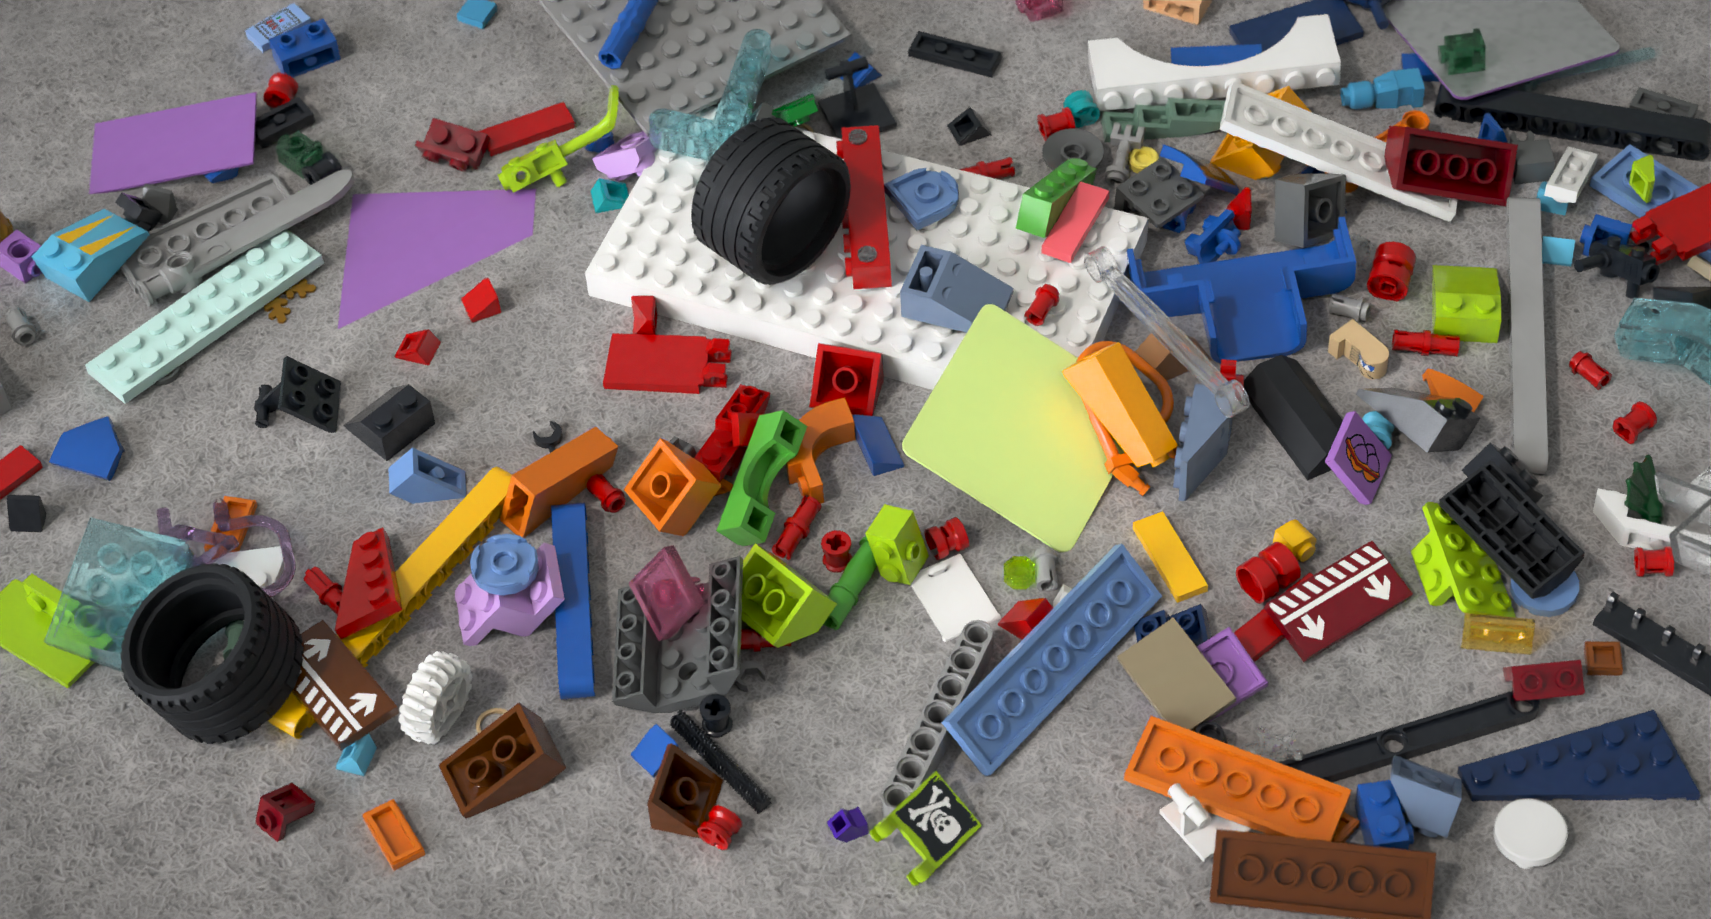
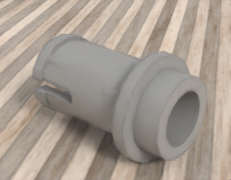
M1337 294L1332 295L1331 298L1334 300H1330L1329 314L1354 318L1357 323H1360L1361 320H1368L1371 312V302H1366V298L1362 297L1360 300Z
M19 307L9 309L6 312L5 319L12 330L11 337L13 341L22 346L33 343L37 330L33 324L29 323L24 309L21 308L19 310Z
M1040 548L1034 552L1031 559L1032 566L1036 568L1037 589L1042 591V584L1044 583L1045 591L1056 590L1058 588L1055 566L1058 563V556L1050 548Z

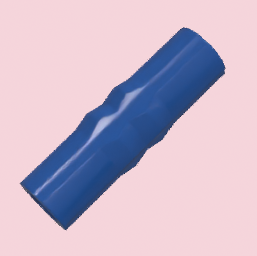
M658 0L628 1L598 53V59L603 65L611 69H618L622 66L632 46L637 42L639 34L644 30L645 24Z

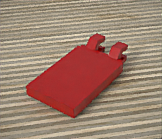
M1711 183L1647 211L1643 217L1633 221L1632 227L1636 231L1630 232L1629 237L1637 245L1653 239L1656 235L1661 237L1652 242L1651 247L1655 251L1649 254L1656 258V265L1672 260L1677 255L1685 261L1711 249Z
M612 333L603 379L604 389L700 394L701 387L726 388L728 381L726 364L720 363L731 362L730 339L713 338L711 340L707 339L706 336Z

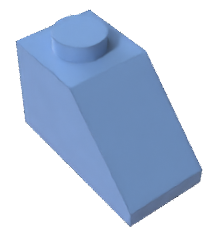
M412 447L389 467V494L412 504L465 498V471Z

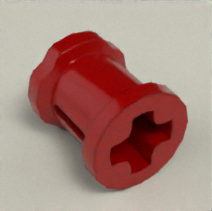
M1068 107L1062 108L1059 113L1048 116L1040 114L1037 116L1039 131L1045 141L1058 131L1075 129L1074 118Z
M1639 401L1631 407V411L1624 417L1616 418L1613 421L1612 427L1615 434L1627 443L1633 444L1637 441L1638 435L1646 428H1653L1657 424V417L1649 405Z
M840 530L830 531L823 536L821 540V548L825 553L823 564L831 572L840 573L844 571L852 559V555L849 553L851 549L850 536Z
M1665 546L1663 550H1643L1641 547H1636L1634 550L1636 577H1643L1644 574L1664 573L1666 577H1672L1674 573L1672 547Z

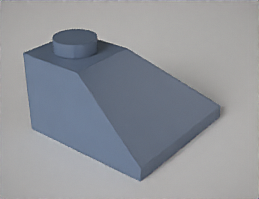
M1394 755L1390 781L1411 824L1418 827L1417 831L1428 837L1437 838L1440 835L1447 838L1462 799V779Z

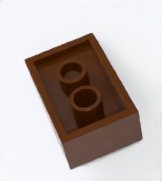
M517 703L439 764L462 816L466 819L536 791L566 769L542 718L521 703Z

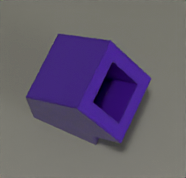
M859 806L849 811L842 808L827 821L835 839L845 843L869 834L868 823Z

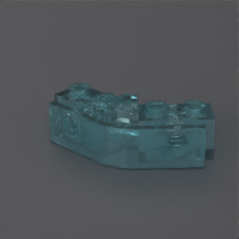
M1634 297L1614 333L1620 356L1630 360L1683 365L1711 386V309L1694 303ZM1651 309H1657L1659 314H1655Z

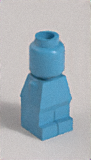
M1419 68L1391 70L1374 78L1373 84L1370 81L1349 83L1346 88H1341L1340 97L1342 106H1349L1353 110L1370 108L1374 104L1376 108L1380 109L1397 108L1405 105H1411L1412 108L1423 106L1425 87Z

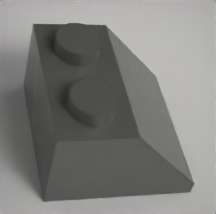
M1294 174L1276 179L1274 241L1306 247L1334 239L1333 229H1338V217L1345 216L1346 174Z

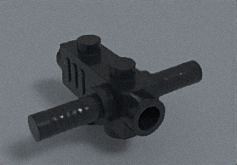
M1616 236L1594 241L1589 248V257L1581 258L1574 262V268L1577 272L1598 267L1602 276L1610 278L1619 276L1626 279V297L1631 299L1639 297L1640 285L1654 282L1660 272L1659 266L1656 265V258L1646 254L1650 249L1647 241L1638 245L1636 243L1625 245L1620 243L1621 238Z

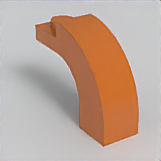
M845 398L819 405L799 419L800 422L808 427L798 454L786 463L789 484L798 483L802 497L811 496L818 500L820 504L824 503L823 483L815 465L817 458L830 447L856 440L854 419Z

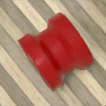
M285 73L273 74L268 83L269 87L265 89L263 94V100L270 108H276L292 100L299 88L297 81Z
M716 805L708 813L709 820L703 822L697 831L704 842L721 850H726L732 842V834H737L741 829L742 821L728 808Z

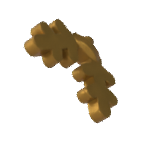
M302 279L298 284H294L282 294H285L289 300L294 298V293H298L300 298H305L306 293L316 291V286L308 284L306 279ZM282 294L264 306L266 312L273 309L268 314L269 319L274 320L277 318L280 324L285 323V315L291 313L289 308L282 307L288 304L287 299L279 298Z

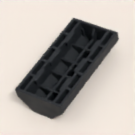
M1279 355L1258 364L1244 379L1243 395L1307 481L1331 471L1325 460L1343 422L1342 418L1296 359Z
M1489 460L1439 499V506L1531 599L1546 596L1569 578L1584 559L1585 552L1492 460Z

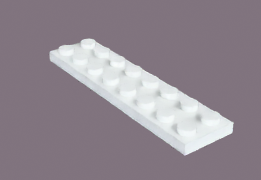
M1232 81L1227 92L1220 130L1257 144L1262 148L1282 154L1290 159L1307 164L1319 171L1329 174H1346L1347 182L1354 183L1376 194H1381L1406 206L1426 212L1433 217L1451 222L1455 216L1458 199L1392 188L1384 158L1386 142Z

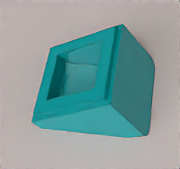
M598 178L590 191L595 213L622 209L629 196L626 183Z

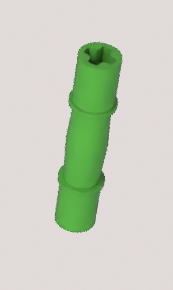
M866 536L860 540V548L847 564L838 583L833 584L830 588L828 597L835 601L837 605L823 625L838 630L852 607L857 604L859 600L858 595L868 583L877 567Z

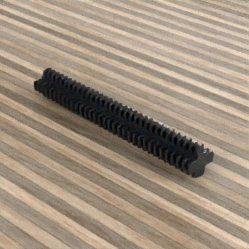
M679 710L676 715H673L669 726H672L671 728L677 731V734H680L679 736L685 742H688V745H691L690 747L696 750V753H699L698 755L704 761H707V764H710L709 766L715 772H718V775H721L720 777L726 783H729V786H732L731 788L735 789L734 791L740 794V797H743V800H746L745 802L751 808H754L757 814L771 804V797L768 798L769 795H765L766 792H762L763 789H760L757 783L754 784L755 781H751L752 778H748L749 775H746L743 769L740 770L741 767H737L738 764H735L732 758L729 759L730 756H726L727 753H724L721 747L718 748L719 745H715L716 742H713L710 736L707 737L708 734H704L705 731H702V728H699L700 726L697 723H693L694 720H691V717L688 718L689 715H685L686 712Z

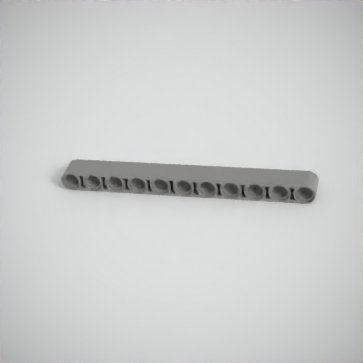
M1507 197L1506 215H1508L1506 222V238H1508V245L1506 250L1507 262H1509L1507 270L1509 293L1507 295L1508 310H1510L1508 334H1511L1509 343V359H1511L1509 384H1512L1510 392V409H1512L1510 430L1511 435H1513L1511 451L1518 457L1519 461L1515 464L1521 471L1527 469L1531 474H1546L1548 465L1541 203L1540 198Z

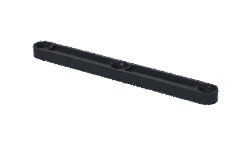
M1513 691L1278 763L1333 783L1391 765L1394 755L1404 759H1411L1528 723L1538 715L1540 701L1539 699L1525 700L1533 709L1529 712H1520L1513 705L1517 701L1514 700ZM1391 740L1398 741L1402 744L1403 749L1399 752H1391L1384 747V744Z

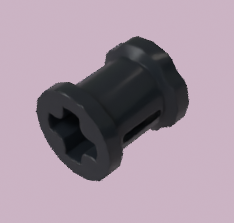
M327 151L322 154V159L313 165L304 166L302 174L306 182L312 185L334 172L342 170V167L337 158Z
M712 694L705 697L700 703V714L703 718L702 729L708 736L713 738H720L728 734L733 727V721L729 717L731 704L725 696Z

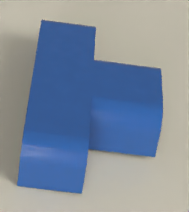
M1345 216L1338 217V229H1333L1334 240L1325 245L1143 272L1141 259H1135L1133 249H1127L1128 271L1137 313L1146 320L1201 313L1211 358L1220 364L1221 359L1237 360L1236 362L1294 354L1302 349L1307 341V321L1301 299L1338 293L1349 288L1355 281L1356 258Z

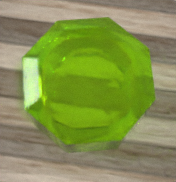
M1012 556L1004 563V582L1012 589H1027L1035 582V563L1026 556Z

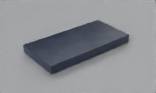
M1310 0L1229 25V33L1237 45L1262 44V52L1281 41L1293 28L1298 17L1328 14L1336 46L1363 38L1364 30L1343 0Z

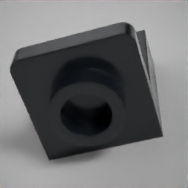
M121 192L115 202L124 209L123 215L125 220L148 232L155 228L162 217L159 211L142 198Z

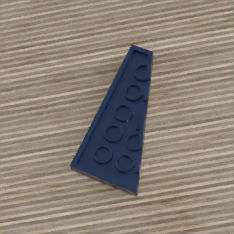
M1655 710L1458 766L1457 770L1471 801H1515L1516 799H1539L1540 801L1572 799V801L1629 800L1630 798H1652L1653 800L1686 798V800H1699L1701 795Z

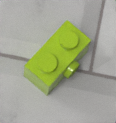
M884 504L865 534L880 575L889 582L911 585L928 559L929 554L914 512Z

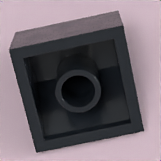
M407 384L391 388L344 424V427L384 460L388 461L435 424L431 401Z

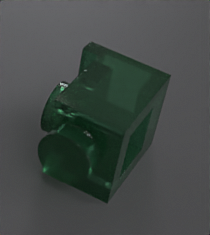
M1475 28L1472 33L1444 36V45L1438 46V58L1440 64H1445L1448 75L1485 71L1486 45L1480 29Z
M298 130L291 136L289 134L283 135L275 147L279 162L303 179L302 168L306 165L311 166L322 159V154L324 153L321 142L318 140L314 142Z

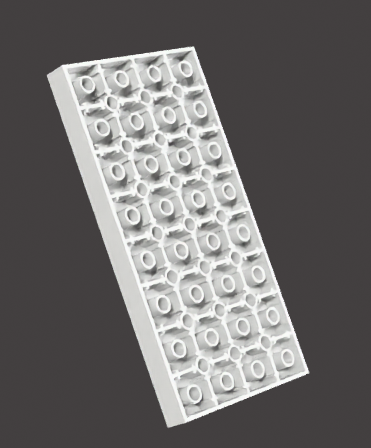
M710 106L673 124L670 129L671 134L654 152L655 161L653 165L643 170L585 272L589 296L632 307V296H654L656 298L658 315L816 358L818 343L879 352L883 355L884 377L933 390L966 332L901 317L900 290L921 245L953 252L1013 287L1014 292L1006 312L1078 358L1087 347L1104 340L1130 282L1127 249H1133L1135 259H1140L1147 243L1148 218L1104 207L1074 259L1069 263L1042 254V245L1046 238L1015 229L1022 195L1030 189L1029 187L881 150L884 184L910 171L926 168V171L939 173L945 171L956 180L959 192L957 207L951 214L918 231L885 193L892 287L853 289V278L846 277L845 258L851 257V252L844 253L843 234L849 233V229H843L842 223L828 247L806 270L787 281L765 285L757 282L703 245L693 232L691 206L700 176L718 148L733 133L747 125L750 116ZM796 128L837 155L836 141H842V139ZM865 252L858 258L862 262H872L876 259V255L871 252ZM1044 284H1050L1059 291V303L1051 308L1043 325H1033L1026 320L1025 312L1036 297V289Z

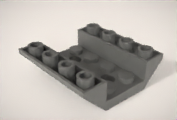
M741 556L709 564V582L660 595L649 581L618 589L612 702L615 705L651 713H671L698 706L705 697L712 694L726 697L740 674L743 558ZM699 613L693 622L687 623L692 615ZM696 669H697V671H695V672L692 674V676H691L690 679L685 680V678H686V676H687V674H688L689 672H691L692 670H696Z

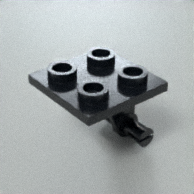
M865 56L852 61L845 59L840 61V65L824 69L827 81L843 77V93L818 100L822 113L838 139H842V128L879 125V132L897 127V122L874 83L858 88L854 87L853 73L869 68Z
M286 356L283 359L281 382L274 389L266 384L259 387V397L254 404V410L257 412L255 425L259 428H266L269 426L270 413L281 410L328 433H335L337 431L341 381Z

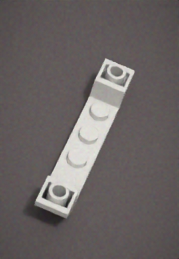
M1598 488L1593 513L1619 545L1634 549L1641 547L1643 550H1663L1665 546H1671L1674 558L1711 566V534L1697 533L1680 527H1671L1649 522L1645 519L1627 517L1629 508L1624 505L1627 495L1617 491Z

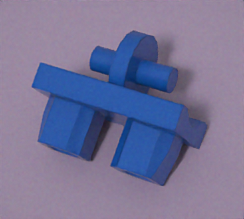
M1226 209L1219 217L1209 215L1203 222L1202 228L1204 232L1201 235L1191 233L1185 239L1188 254L1196 256L1199 264L1215 262L1224 252L1234 255L1240 250L1241 242L1239 237L1241 233L1234 224V211Z

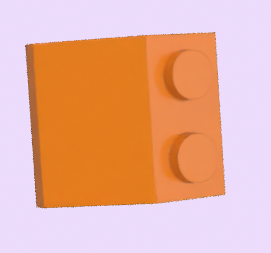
M660 438L626 485L624 491L659 532L684 536L689 532L722 485L702 463L665 439Z

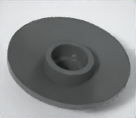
M1064 129L1052 134L1045 141L1042 148V157L1045 164L1051 170H1055L1066 160L1072 159L1071 157L1084 160L1088 163V166L1097 168L1103 160L1104 147L1099 138L1088 131Z

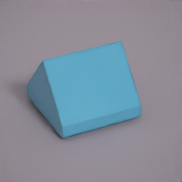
M1543 236L1542 263L1571 267L1575 240Z
M369 733L343 750L336 764L337 770L361 776L365 775L377 749Z

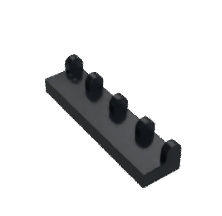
M1613 591L1607 598L1605 607L1594 618L1593 626L1711 696V655L1705 652L1706 646L1698 643L1697 646L1692 645L1675 634L1676 628L1671 625L1664 628L1645 617L1646 611L1639 607L1635 611L1620 602V595Z

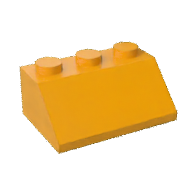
M1290 86L1267 94L1311 112ZM1227 133L1210 162L1220 168L1257 180L1265 176L1269 178L1275 175L1281 168L1280 163L1284 155Z

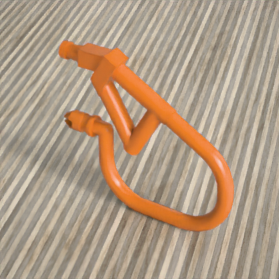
M1096 342L1087 347L1080 354L1077 361L1117 342ZM1121 344L1132 365L1149 378L1159 389L1162 396L1160 415L1164 422L1167 423L1174 408L1173 393L1168 382L1136 352ZM1082 399L1107 458L1104 465L1108 474L1112 473L1124 485L1133 487L1143 496L1151 486L1142 481L1139 477L1140 473L1133 468L1135 464L1125 452L1119 455L1111 434ZM1177 447L1167 453L1170 458L1175 459Z

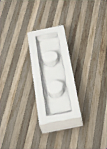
M1567 147L1546 185L1544 196L1552 197L1555 201L1561 203H1576L1596 166L1598 154Z

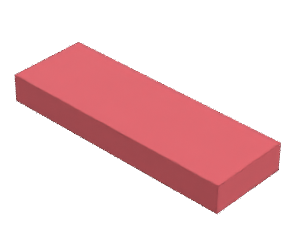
M1080 181L1044 241L1042 254L1071 263L1107 203L1109 190Z

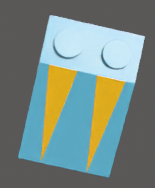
M102 209L52 234L35 252L32 258L47 279L90 302L150 234L148 231L120 216Z

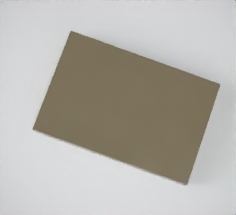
M1174 617L1117 656V661L1160 717L1167 722L1195 731L1201 723L1209 721L1236 702L1234 694Z

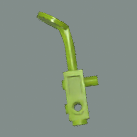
M611 85L605 118L589 131L560 146L556 139L548 143H542L535 150L520 158L515 157L508 164L502 166V172L497 176L505 191L511 189L514 193L549 174L556 187L565 184L567 180L560 169L568 165L565 157L595 142L614 129L618 110V85ZM519 171H524L523 175H518L517 173Z

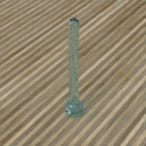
M1646 47L1618 53L1518 84V86L1524 84V88H1520L1521 91H1532L1537 86H1540L1541 82L1652 59L1656 52L1654 48Z

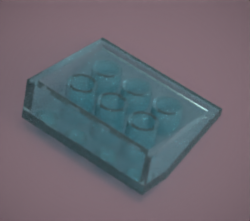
M90 517L45 637V644L122 672V661L120 660L121 646L131 618L143 600L157 586L176 573L190 568L194 553L185 540Z

